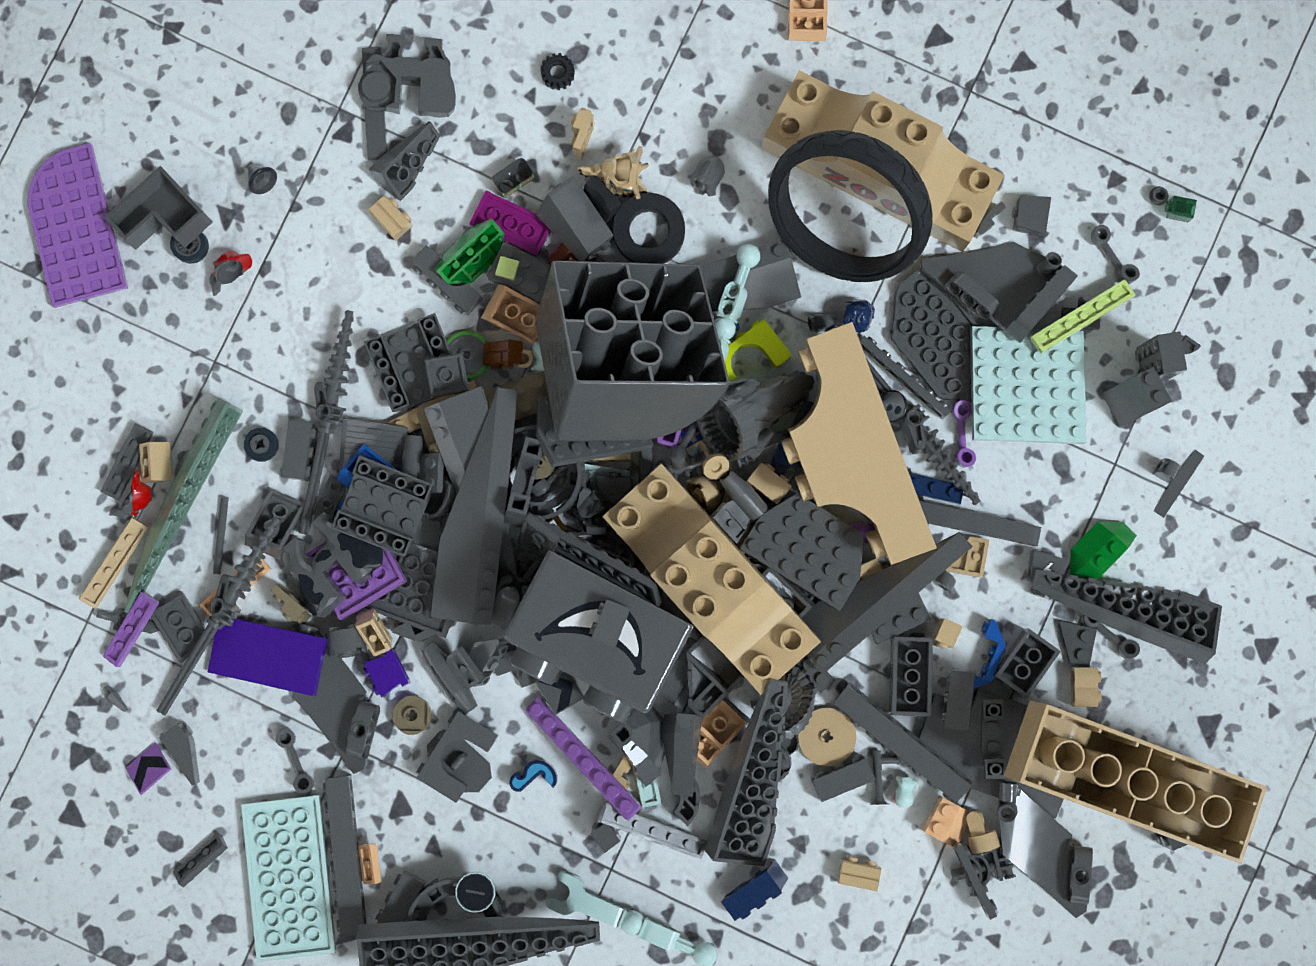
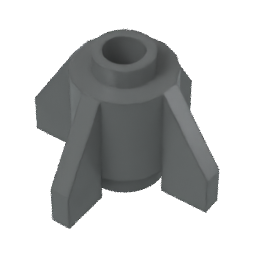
M595 483L589 489L583 486L579 491L577 509L583 518H592L594 515L609 510L614 505L613 501L604 498L598 491L597 484Z

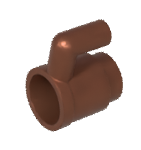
M563 243L547 259L550 265L554 261H579Z

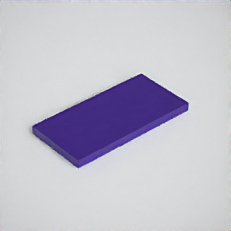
M232 619L234 622L232 626L225 625L221 630L217 629L214 636L208 673L309 696L317 695L328 638L241 619Z

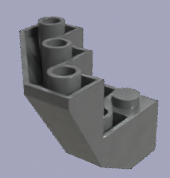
M653 706L648 713L636 712L625 723H621L609 733V739L634 767L633 773L645 787L661 775L662 727L664 718Z

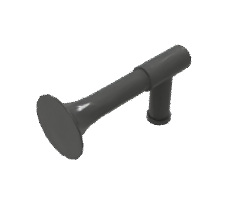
M881 750L872 751L873 770L876 780L875 798L870 805H888L889 803L885 801L882 790V764H899V760L896 756L881 757Z

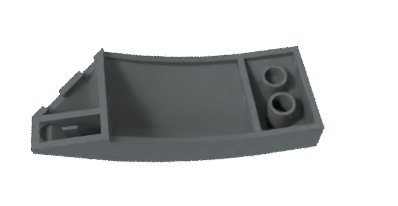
M769 567L762 574L801 619L815 605L794 584ZM702 636L687 651L688 707L702 720L745 678L735 665L705 636ZM731 678L733 680V684L728 681H725L724 679Z

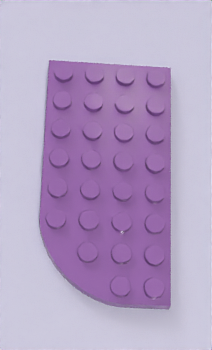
M88 143L54 154L42 164L33 177L27 203L52 307L57 308L128 289V284L114 228L104 218L109 213V208L93 145Z

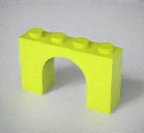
M765 319L761 322L759 320L755 321L750 325L751 329L748 332L742 331L735 337L733 343L728 344L729 351L725 365L729 380L738 379L732 370L731 359L742 348L753 347L759 349L775 369L791 359L792 354Z

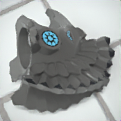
M797 664L791 668L788 678L782 676L779 679L788 682L786 707H784L783 714L785 716V724H783L782 728L786 731V739L789 740L798 735L809 724L816 701L815 694L817 693L814 683L810 682V676L806 675V669L804 667L799 668ZM758 700L750 701L752 709H755Z

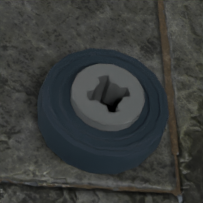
M266 428L251 430L244 440L246 454L252 460L258 462H266L272 459L277 454L279 448L277 436Z

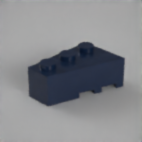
M774 859L770 862L769 867L763 871L759 870L755 873L754 877L746 882L744 881L726 894L721 903L734 921L739 918L743 920L751 914L752 909L757 908L758 910L767 903L766 900L769 898L775 899L781 895V890L788 877Z

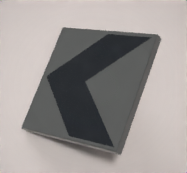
M564 671L558 682H554L552 685L540 680L535 682L554 716L584 698L572 675Z

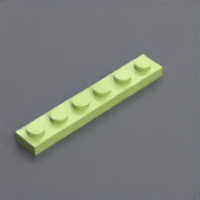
M1124 279L1034 334L1030 340L1040 354L1132 299L1136 294Z

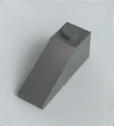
M180 723L159 738L190 784L196 785L200 782L195 741L192 736L193 731L187 724Z

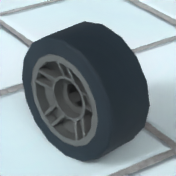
M201 233L191 242L193 244L192 247L187 248V246L184 247L172 236L170 249L173 255L182 262L193 264L203 260L207 255L209 242L205 234Z

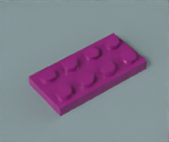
M487 190L469 223L473 227L493 219L504 232L502 241L537 258L551 232L535 213Z

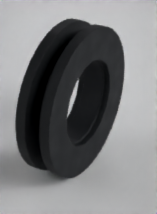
M641 193L640 199H636V196L629 198L618 209L613 222L614 241L619 252L631 263L665 264L669 262L680 251L685 238V221L679 207L669 198L657 193ZM641 213H657L667 222L668 236L661 245L648 249L639 246L633 241L630 236V226L635 217Z

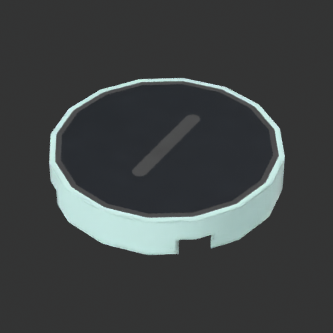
M470 872L464 875L456 887V899L459 905L469 912L486 910L492 904L495 897L493 881L487 874L482 872Z

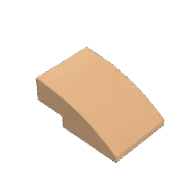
M789 0L788 41L826 42L827 0Z
M723 700L702 720L697 762L703 768L709 766L747 724Z

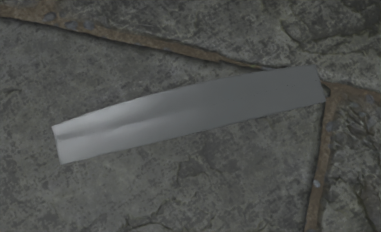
M1195 450L1187 459L1161 498L1155 510L1157 514L1163 518L1165 517L1204 458L1203 454Z

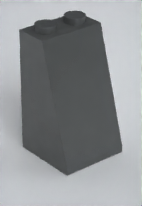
M573 176L546 195L536 215L579 261L586 262L588 259L592 261L599 254L600 250L604 252L611 245L610 240L614 235Z
M1154 367L1102 393L1119 427L1172 402Z

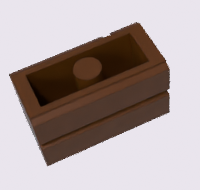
M508 339L483 344V365L490 366L491 370H502V367L514 369L515 365H519L523 361V354L521 353L523 352L522 341Z

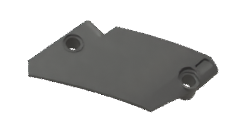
M299 624L298 632L324 637L319 632L320 628ZM326 644L317 695L309 696L293 692L292 697L326 736L351 772L356 774L366 767L380 714V706L365 702L367 693L365 688L343 659L339 658V655H334V659L328 658ZM362 726L365 729L363 735L360 733V729Z
M1000 781L997 813L1000 821L1003 855L1043 888L1075 918L1087 912V904H1089L1093 848L1072 846V834L1020 790L1017 782ZM1010 808L1012 813L1010 816L1005 817L1001 814L1002 810ZM1078 871L1085 872V876L1082 879L1075 877Z

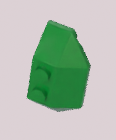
M493 219L471 227L443 253L435 271L448 285L473 283L493 264L502 247L504 232Z
M1096 522L1070 549L1069 576L1076 575L1082 579H1088V577L1095 578L1096 580L1099 579L1127 551L1137 535L1124 522Z

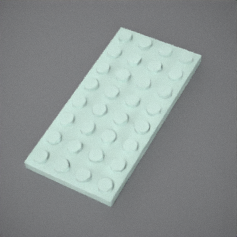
M320 795L241 804L257 962L335 953L336 944Z

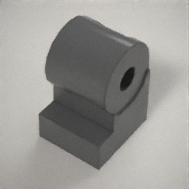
M1168 458L1161 459L1153 475L1170 484L1177 474L1180 465Z

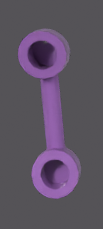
M962 400L953 405L951 413L953 418L957 420L959 450L955 453L954 460L958 461V466L965 468L975 463L976 455L973 450L966 448L965 419L970 417L972 410L971 404L968 401Z

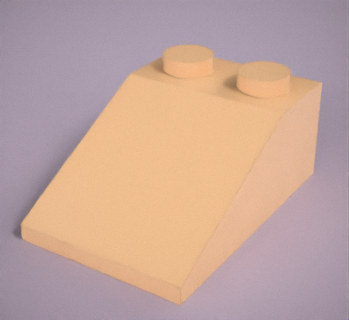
M498 284L481 318L531 344L538 341L536 319L540 304L507 286Z

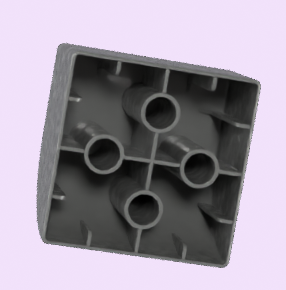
M584 261L552 262L536 319V329L554 430L558 440L588 442L654 439L689 426L705 415L719 401L729 384V377L702 270L698 265Z

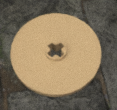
M820 708L812 711L809 724L798 734V743L802 753L811 762L821 766H834L845 761L853 752L856 744V731L847 715L841 714L834 708ZM829 731L832 740L829 739L827 742H824L825 739L822 738V734H826Z

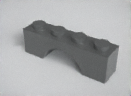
M425 245L411 260L414 265L412 269L419 276L425 275L428 278L426 282L433 289L435 287L439 288L442 291L440 295L446 301H453L455 303L453 307L460 314L465 313L469 315L484 300L483 297L468 283L462 286H451L445 283L435 271L441 258L430 247Z

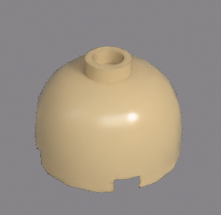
M698 475L686 481L689 484L685 486V489L706 513H709L718 506L721 501L722 488L717 480L707 478L705 475Z

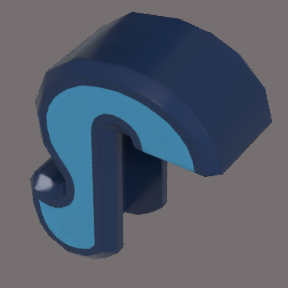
M535 759L526 765L523 775H520L519 771L515 772L511 776L509 784L513 791L521 792L541 774L551 787L554 788L558 782V775L555 768L549 762L543 759Z

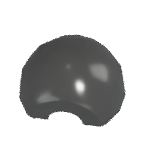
M443 473L442 493L430 494L429 502L423 515L426 518H441L451 512L457 494L450 477Z

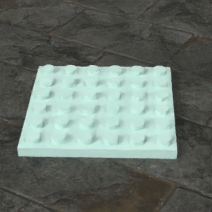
M972 326L970 328L972 440L1061 444L1087 443L1084 331L1076 332L1040 354L1030 338L1043 329H1032L1025 339L1019 343L1000 327Z

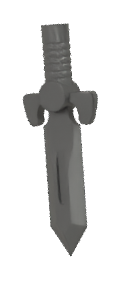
M119 608L117 614L98 610L96 617L112 621L114 623L113 630L118 631L120 628L118 623L122 624L126 616L122 617L121 614L127 613L124 612L125 609ZM148 621L142 632L152 634L159 631L154 622Z

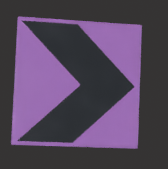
M155 742L128 765L126 770L139 794L142 795L167 774L171 767Z

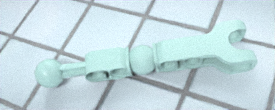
M744 244L738 249L736 258L739 267L735 279L726 285L718 307L719 313L716 314L719 318L715 320V325L724 361L729 351L728 344L731 343L729 339L735 334V324L738 323L737 319L741 316L747 298V290L744 288L749 270L760 261L759 249L752 244ZM739 289L738 293L733 296L734 292ZM732 307V311L727 314L728 309Z
M567 871L559 872L558 879L568 886L570 894L564 900L548 899L546 906L561 915H569L578 911L618 929L621 927L626 934L638 935L639 938L665 950L673 952L674 948L690 954L699 966H711L717 960V950L711 943L701 942L697 945L679 937L681 934L679 931L648 917L644 919L643 915L638 911H627V908L586 890L581 877Z

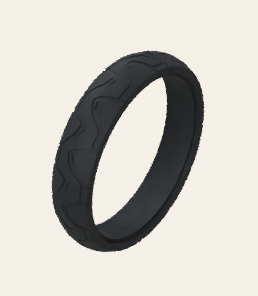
M846 130L824 131L806 136L790 146L781 155L770 177L768 204L770 215L778 234L796 256L826 275L851 282L884 280V278L887 279L910 267L914 260L918 259L928 243L932 229L933 213L927 188L913 165L897 150H894V148L879 139ZM821 156L847 158L872 168L886 178L903 198L911 217V241L894 253L877 257L853 255L830 246L813 234L797 215L789 193L791 169L805 160Z

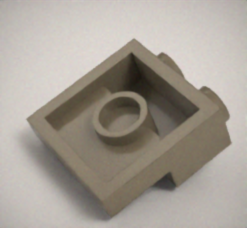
M275 584L270 591L274 593L273 597L278 602L284 603L280 608L284 612L282 615L290 622L297 621L299 624H305L311 615L303 602L284 585Z

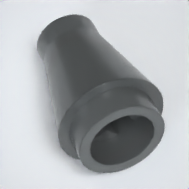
M812 314V317H808V327L811 332L815 331L818 333L837 324L835 314Z

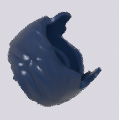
M867 300L846 301V303L851 304L845 307L843 324L853 322L856 332L867 331L874 318V306Z

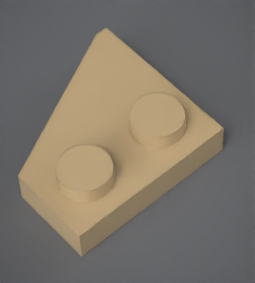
M970 536L967 541L973 547L945 571L983 578L989 540Z

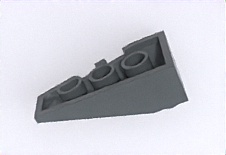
M428 121L381 156L368 169L379 185L401 201L414 188L416 184L415 179L419 172L423 171V164L427 156L431 155L440 138V134L433 124Z

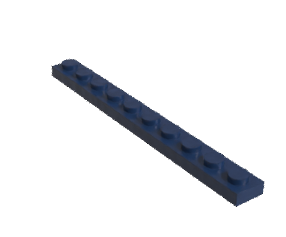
M778 443L774 463L802 469L800 461L793 464L788 462L782 444ZM909 473L917 495L961 504L963 491L958 489V487L955 488V483Z

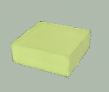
M500 256L495 275L514 281L520 262Z

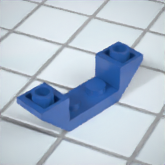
M993 619L985 621L981 628V632H983L981 637L995 642V645H991L988 651L989 660L981 668L980 674H982V677L975 676L974 689L992 682L1006 648L996 620Z

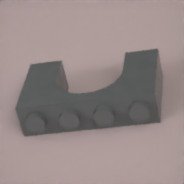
M529 437L525 438L505 511V524L522 528L531 499L530 493L543 452L539 440Z
M458 711L457 714L452 713L447 721L450 723L447 730L443 729L437 737L440 740L437 746L430 748L426 755L429 759L425 764L422 762L416 771L419 774L417 776L418 780L455 803L459 801L468 785L445 769L443 764L445 748L454 740L464 739L489 752L499 736L461 711Z

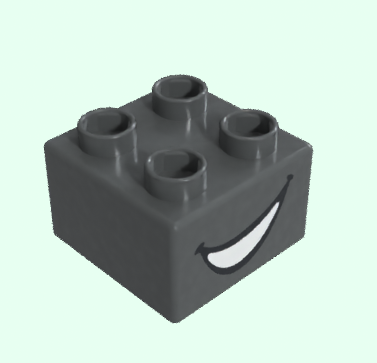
M549 550L504 632V639L517 646L510 660L511 665L550 685L558 682L563 671L590 685L582 700L586 705L620 723H625L633 708L642 713H648L651 710L693 629V625ZM606 599L630 608L615 648L591 639L592 634L589 633L593 622H598L600 615L597 614L601 602L605 603Z

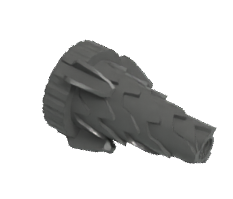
M797 369L788 375L783 373L776 378H770L762 382L756 379L729 380V384L719 401L697 420L703 438L715 453L724 455L727 460L734 461L746 456L751 458L758 457L773 438L777 436L775 430L767 428L777 423L780 417L793 411L792 407L808 399L809 391L813 389L815 384L813 376L807 375L803 371L799 372Z

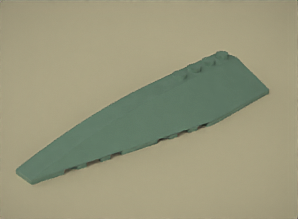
M220 398L212 404L209 417H206L201 424V432L194 437L190 452L188 451L184 455V463L155 518L135 571L124 611L126 613H129L140 593L145 592L243 413V410Z

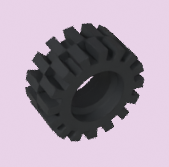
M553 53L551 57L549 55L546 57V61L543 60V65L540 68L541 76L547 87L550 86L552 90L554 88L560 90V88L566 89L567 85L570 86L572 84L571 81H574L575 69L572 60L568 59L567 55L562 56V53H558V55ZM556 65H560L565 69V74L561 78H554L550 73L551 69Z

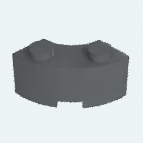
M696 779L694 780L693 796H680L679 803L674 809V813L687 827L694 820L699 809L700 792Z

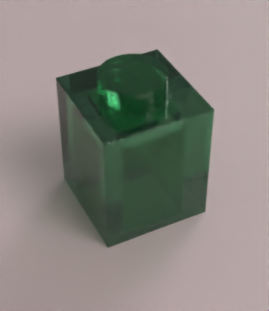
M1173 196L1165 205L1166 218L1190 222L1194 218L1197 200Z

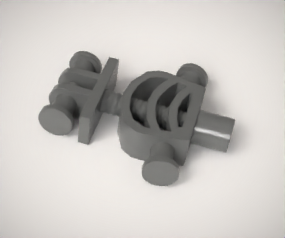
M1002 846L997 849L1000 852V857H997L996 850L991 852L993 862L989 863L983 855L970 853L971 856L968 858L976 864L980 872L977 875L980 882L984 881L985 884L989 882L990 870L995 869L999 881H1004L1002 870L1005 871L1006 875L1004 879L1016 877V874H1013L1012 871L1013 863L1009 864L1008 859L1003 855ZM975 858H981L984 864L980 865ZM1004 861L1005 865L1000 866L999 862ZM962 867L951 870L954 882L965 879L966 885L972 887ZM986 871L985 878L982 880V872ZM972 888V893H970V896L976 897V894Z

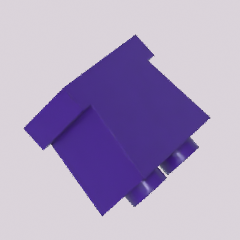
M394 648L385 652L386 656L364 663L365 667L363 670L368 678L371 677L374 683L372 688L377 696L380 695L381 698L385 697L399 685L404 687L411 683Z

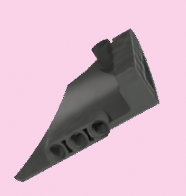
M1015 242L973 252L921 259V269L924 273L979 317L990 319L1019 343L1025 339L1078 277L1066 265H1061L1062 258L1059 254L1049 252L1046 256H1043Z

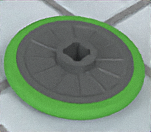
M460 331L453 334L447 340L452 355L459 353L464 355V352L470 353V358H464L468 380L481 376L488 369L489 366L483 365V344L487 343V340L482 335L473 331Z

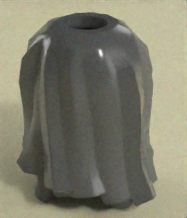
M704 157L698 163L695 171L687 176L691 186L694 187L695 185L698 189L700 188L699 194L702 196L705 193L708 196H715L716 188L725 173L724 164L718 157Z

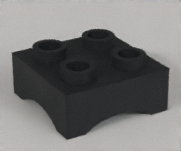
M594 176L585 183L583 191L607 225L611 222L622 203L606 187L603 181Z

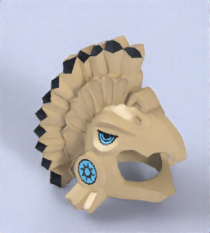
M638 146L636 152L624 153L621 156L616 155L610 159L606 158L602 165L578 166L580 175L590 179L597 176L616 196L622 195L624 198L627 196L631 198L635 195L636 199H640L641 193H647V188L641 183L638 176L642 170L649 167L648 163L642 164L639 162L643 153L642 146Z

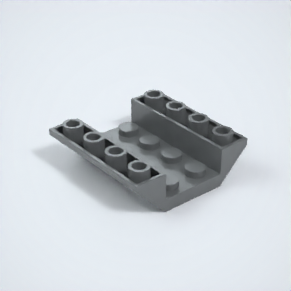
M435 313L418 319L417 324L385 337L381 334L364 341L392 412L414 408L436 399L431 398L424 360L452 355Z
M359 455L352 473L354 477L343 506L337 512L332 529L405 557L416 536L429 502L433 484Z

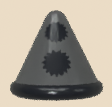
M254 164L248 166V188L252 193L258 195L265 194L274 187L277 181V173L273 168Z
M897 390L885 392L881 396V400L889 422H898L907 412V400Z

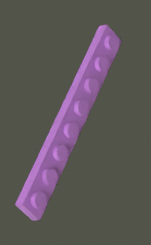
M537 697L525 709L528 715L625 820L629 821L642 808L639 802L557 715L554 716L550 707L541 697Z

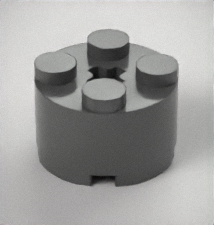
M355 624L347 625V629L339 630V627L327 629L328 633L325 636L328 638V658L334 659V655H339V658L359 656L361 651L367 653L366 643L356 629Z

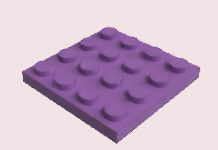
M327 541L306 553L309 558L315 557L318 550L324 547ZM382 548L383 563L378 569L369 574L371 577L362 585L354 583L339 562L327 571L347 597L334 609L339 620L346 619L407 581L392 552Z

